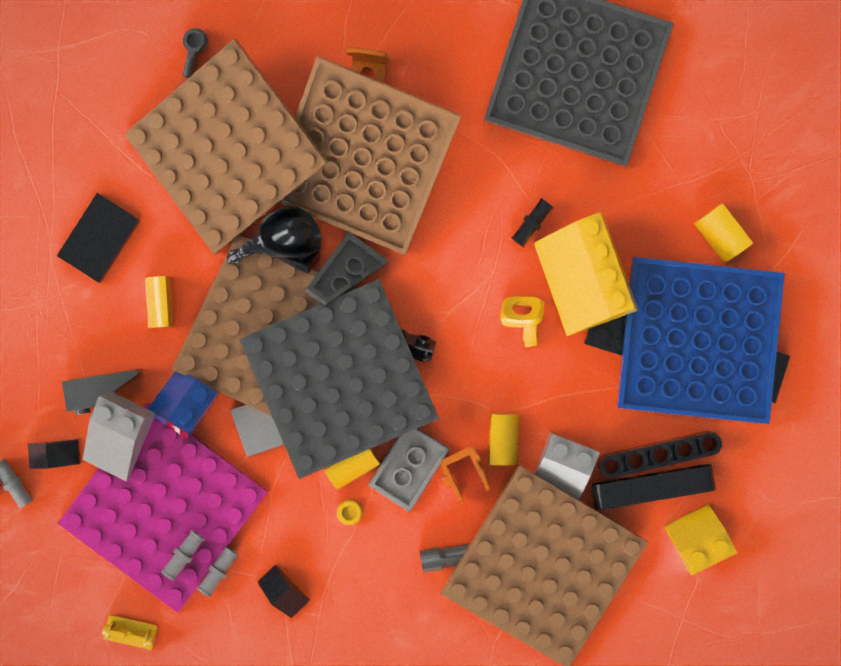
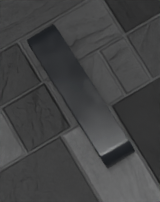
M702 431L603 454L598 460V468L607 477H620L713 456L721 450L722 441L717 434ZM711 437L713 439V446L705 450L703 441L705 438ZM687 442L689 445L688 453L680 455L678 452L679 445ZM663 448L665 451L664 458L656 461L654 459L655 450ZM638 453L641 457L640 463L636 466H631L629 463L630 456ZM609 459H615L616 468L611 472H607L604 468L605 462Z
M712 464L696 465L591 484L595 510L611 509L716 490Z

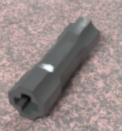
M470 543L420 550L423 573L456 566Z

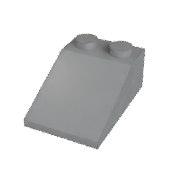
M114 392L99 396L90 417L83 460L124 481H128L156 413Z
M550 432L534 473L579 500L600 452Z

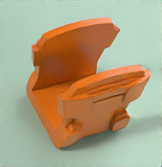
M360 47L346 49L345 53L348 56H352V70L361 73L363 69L370 68L375 73L374 79L384 82L387 61L391 60L390 54L383 50Z
M472 447L461 450L440 462L444 474L440 476L446 488H452L457 500L461 504L464 503V499L448 468L461 460L471 457L486 490H490L489 484L491 482L485 470L480 466V457Z

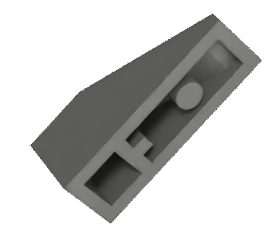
M142 369L63 381L62 387L66 411L75 410V415L91 413L90 408L95 407L99 396L109 392H118L140 376Z

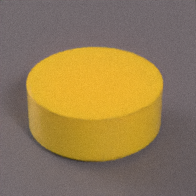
M352 499L343 501L337 509V517L345 525L356 524L362 516L361 505Z

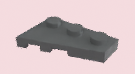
M348 232L308 285L305 292L326 306L335 298L341 296L387 265L389 261Z

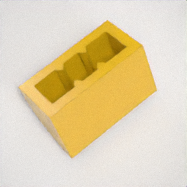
M723 203L717 205L694 223L723 263L734 258L753 244Z
M156 276L145 278L148 328L174 327L171 277Z
M490 413L489 465L518 464L520 414Z
M371 448L326 467L324 472L338 490L381 463Z

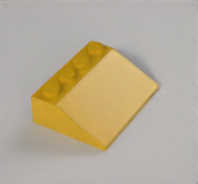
M599 212L578 220L534 242L566 336L638 311L607 221L602 213Z

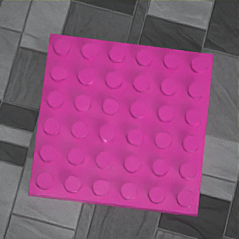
M147 403L144 408L148 409L151 404ZM154 418L129 480L124 481L98 468L58 524L178 613L210 571L208 569L211 564L214 565L225 546L227 547L268 491L195 436L191 435L187 440ZM194 530L203 536L205 540L191 556L193 558L192 561L185 564L173 581L161 571L175 554L173 551L176 547H180L190 534V531Z

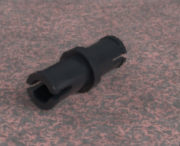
M540 198V201L528 216L525 215L523 218L524 222L511 239L524 248L536 230L539 231L542 227L540 224L554 207Z

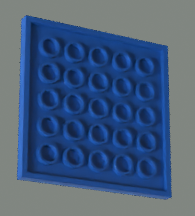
M632 257L629 285L638 311L626 315L617 408L770 424L785 273Z

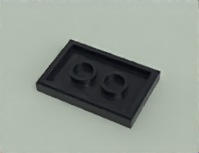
M96 193L58 252L57 257L96 282L101 283L141 220L99 193Z

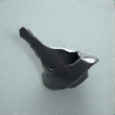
M298 206L282 207L264 218L258 226V236L242 245L241 248L230 250L226 257L227 263L236 264L241 259L253 254H267L273 258L309 256L321 250V232L317 223L307 211Z

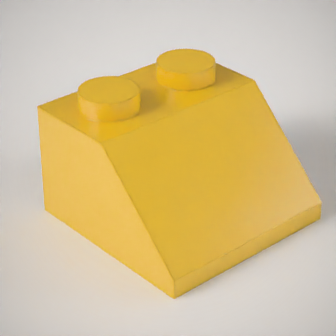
M709 504L664 526L686 571L692 576L737 553L728 533Z

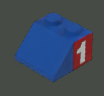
M175 371L148 410L156 413L154 418L188 440L217 400L218 392L196 378L188 375L185 376Z

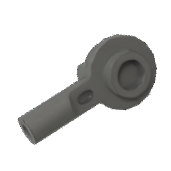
M198 28L188 30L183 37L184 47L188 50L182 77L185 78L193 75L197 54L203 52L208 45L207 35Z

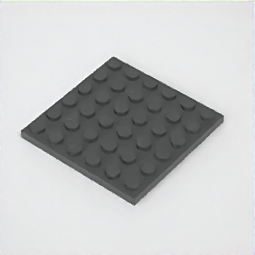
M523 0L484 121L627 167L674 23L604 0Z
M380 279L338 296L326 306L323 304L317 305L240 338V342L298 479L439 419Z

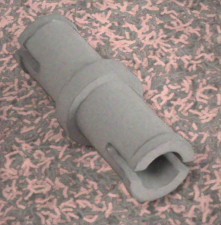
M6 458L0 461V480L4 484L3 489L5 491L8 490L20 509L31 502L33 498L30 497L21 483L22 478L20 476L17 477Z
M191 530L182 545L176 547L173 551L175 554L161 572L174 581L185 564L192 561L193 558L191 556L205 538L196 531Z
M225 546L214 565L211 564L208 569L210 571L197 589L204 595L211 597L219 582L228 575L226 572L239 554Z

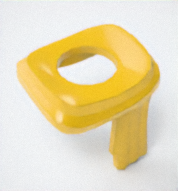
M521 296L508 297L503 300L500 314L501 322L507 327H524L523 341L525 347L538 345L537 324L543 319L544 302L538 297ZM515 305L532 307L531 312L526 315H518L512 309Z

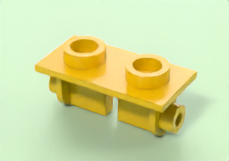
M109 614L102 634H104L103 639L152 650L158 626Z

